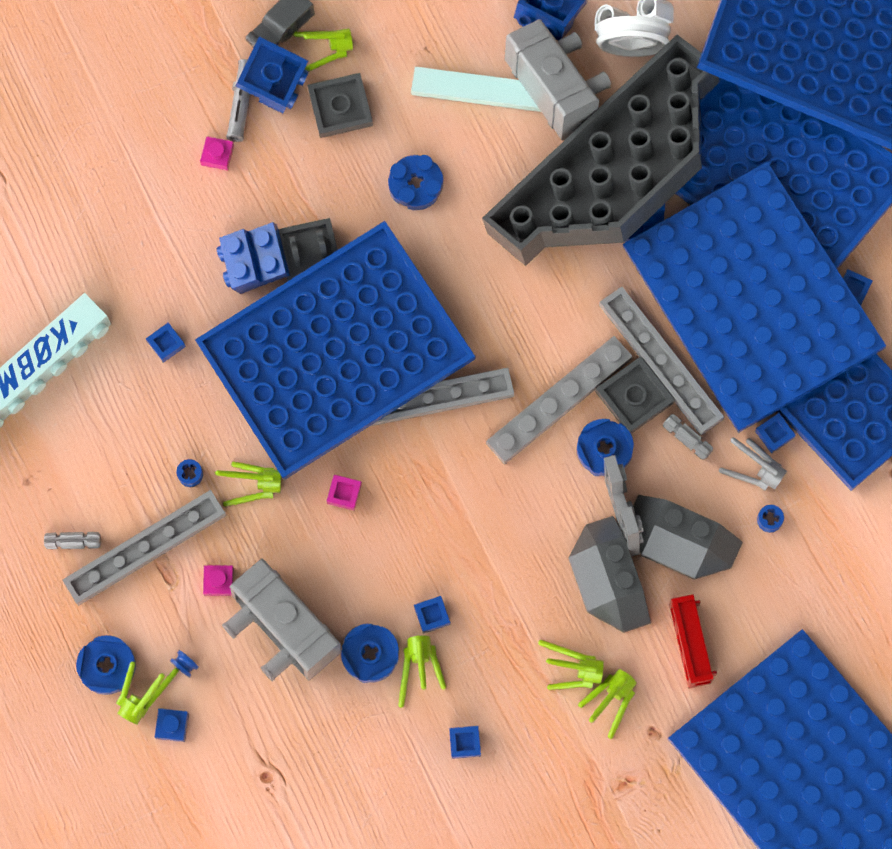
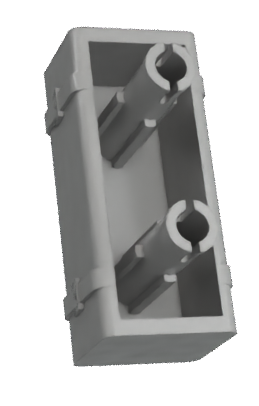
M539 19L506 36L505 61L511 68L515 78L519 79L546 117L550 127L555 130L561 140H565L598 109L599 99L595 94L611 88V81L605 72H601L585 81L567 56V54L582 48V41L579 35L573 32L556 41L542 20Z
M263 558L230 585L232 597L242 609L226 623H223L222 626L235 639L240 632L254 621L276 644L280 652L264 666L260 667L272 682L291 664L295 665L306 679L310 681L341 653V643L330 632V629L312 613L281 579L280 574L273 570Z

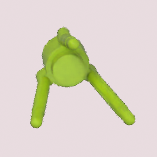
M350 29L294 32L295 37H304V39H328L330 50H336V53L305 67L307 71L316 69L338 58L347 57L346 51L353 50Z
M234 461L231 463L232 467L257 473L222 470L215 472L217 476L258 480V490H263L261 493L224 501L223 506L225 507L263 498L273 499V493L281 492V475L274 468H264Z
M420 635L407 639L408 647L403 649L404 664L398 704L400 708H403L405 703L411 658L413 663H418L421 689L425 690L427 688L425 662L429 661V657L431 658L441 689H446L444 677L436 656V646L431 645L429 636Z
M539 640L538 644L540 646L580 660L579 663L547 658V664L577 669V678L583 679L581 681L549 684L547 686L548 690L578 687L592 688L593 683L601 684L604 661L596 660V656L584 655L562 646Z
M130 662L121 695L116 702L117 705L121 706L118 714L124 719L138 724L150 706L179 672L178 668H174L165 679V675L161 673L143 698L134 694L127 698L135 668V662Z
M618 669L614 675L609 674L603 683L578 703V706L580 708L584 707L604 689L607 690L609 694L589 718V722L593 723L613 698L621 700L623 697L624 699L608 734V738L612 739L630 700L635 695L632 689L637 682L628 673Z

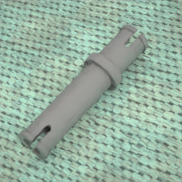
M247 59L239 60L236 82H233L232 86L234 96L226 137L234 142H242L244 139L243 135L250 93L236 87V83L245 67Z

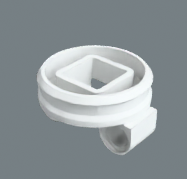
M639 0L637 16H630L629 13L608 4L601 6L595 15V31L598 34L597 45L603 51L619 56L642 57L657 54L669 42L668 36L671 32L669 23H673L674 15L672 3L667 0Z

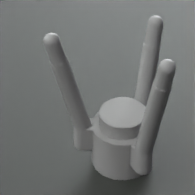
M731 438V443L762 466L757 474L761 477V480L725 468H719V472L757 485L764 491H766L768 486L775 490L787 470L783 469L781 464L773 460L750 438L746 442L756 453L736 438Z

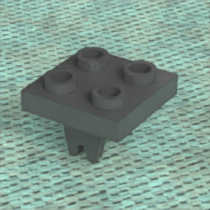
M330 218L278 229L290 273L287 281L337 251Z

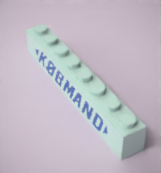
M86 293L80 296L0 367V428L4 420L11 413L16 414L19 412L30 396L39 394L45 388L46 382L49 379L63 373L67 368L68 362L74 357L78 358L83 355L88 349V345L95 338L100 339L109 330L111 323L108 316Z

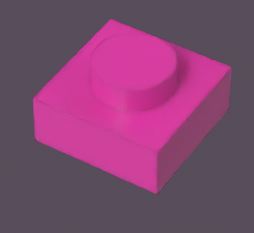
M206 136L200 159L201 165L228 170L234 148L233 141Z
M334 475L326 501L327 504L355 511L362 482Z
M204 565V596H232L230 585L233 583V565Z

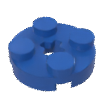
M427 155L404 157L391 166L388 178L389 191L393 200L399 205L402 204L411 210L426 209L437 201V197L442 192L443 175L441 169ZM413 177L423 180L420 182L419 188L409 185L408 182Z
M604 418L594 420L583 428L578 437L577 456L583 467L590 471L592 475L604 476L605 457L615 455L617 464H623L624 469L630 463L634 442L631 433L621 423L618 424L610 421L611 419ZM601 441L613 445L609 450V454L598 451Z
M362 624L352 629L346 635L342 645L341 659L346 671L360 682H379L391 675L399 662V647L396 638L388 629L373 624ZM367 646L371 649L377 648L376 659H364L362 657L365 654L364 648Z
M108 635L98 636L80 650L76 661V669L82 683L92 692L101 695H111L122 691L126 674L132 661L135 662L134 677L136 660L130 647L121 639ZM105 658H110V662L114 664V667L109 669L107 673H103V669L98 667L99 662L102 663L105 661Z

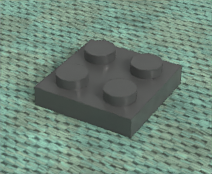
M360 73L307 85L320 138L373 126Z
M641 357L595 389L596 394L614 417L631 434L675 402L672 395Z

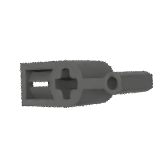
M279 0L265 14L262 22L253 31L248 33L245 40L253 48L259 37L276 45L287 41L294 35V32H297L315 15L313 3L309 0Z

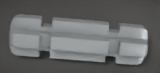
M675 414L670 415L665 420L663 427L670 433L674 432V437L691 451L694 449L696 451L694 454L700 459H706L713 451V446L707 441L702 442V437L684 423L682 425L680 423L682 420Z
M52 532L45 533L44 546L46 549H57L58 547H61V549H84L85 546L88 548H99L101 545V535L99 532H88L87 534H84V532H61L60 535Z

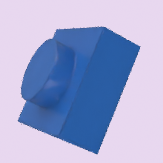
M847 269L843 279L861 306L873 280Z
M169 323L145 338L163 363L186 347Z
M780 413L755 430L771 454L796 436Z
M441 596L414 605L423 634L450 625Z
M159 708L155 739L185 742L189 713L187 711Z
M478 726L449 728L452 759L481 757Z

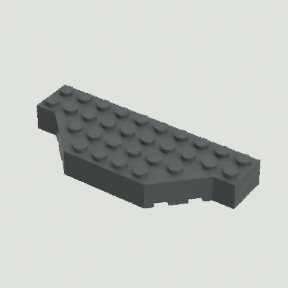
M676 35L482 218L487 234L525 266L545 247L624 243L702 168L700 100L719 83V77L697 68L702 53L679 35Z

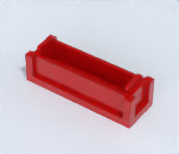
M694 594L672 598L669 603L688 688L711 684V680L717 675V671H711L697 612V606H700L701 602L700 600L695 601Z

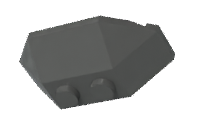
M643 495L637 496L633 508L635 516H640L643 525L642 536L644 543L640 544L641 556L694 580L732 568L743 542L725 527L669 500Z
M611 516L586 524L568 559L587 613L623 633L651 624L641 582L624 535L616 520Z

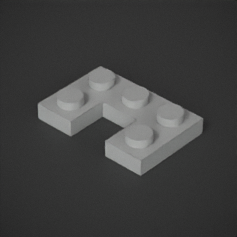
M615 455L605 457V484L619 528L624 535L631 557L639 555L640 544L644 543L642 536L643 525L640 516H635L632 502H626L624 493L627 492L625 483L627 476L623 464H617Z

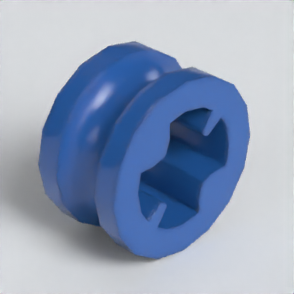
M188 459L178 465L176 473L182 485L195 487L200 484L203 479V470L198 462ZM188 467L190 470H192V467L196 468L194 471L196 477L185 479L184 470Z
M775 505L764 506L757 516L759 528L768 533L777 531L784 521V513ZM768 512H772L773 517L778 518V523L774 521L773 525H768V521L763 519V515L766 517Z
M179 650L177 652L178 657L176 659L172 658L170 662L190 678L192 676L191 671L193 669L197 670L199 666Z

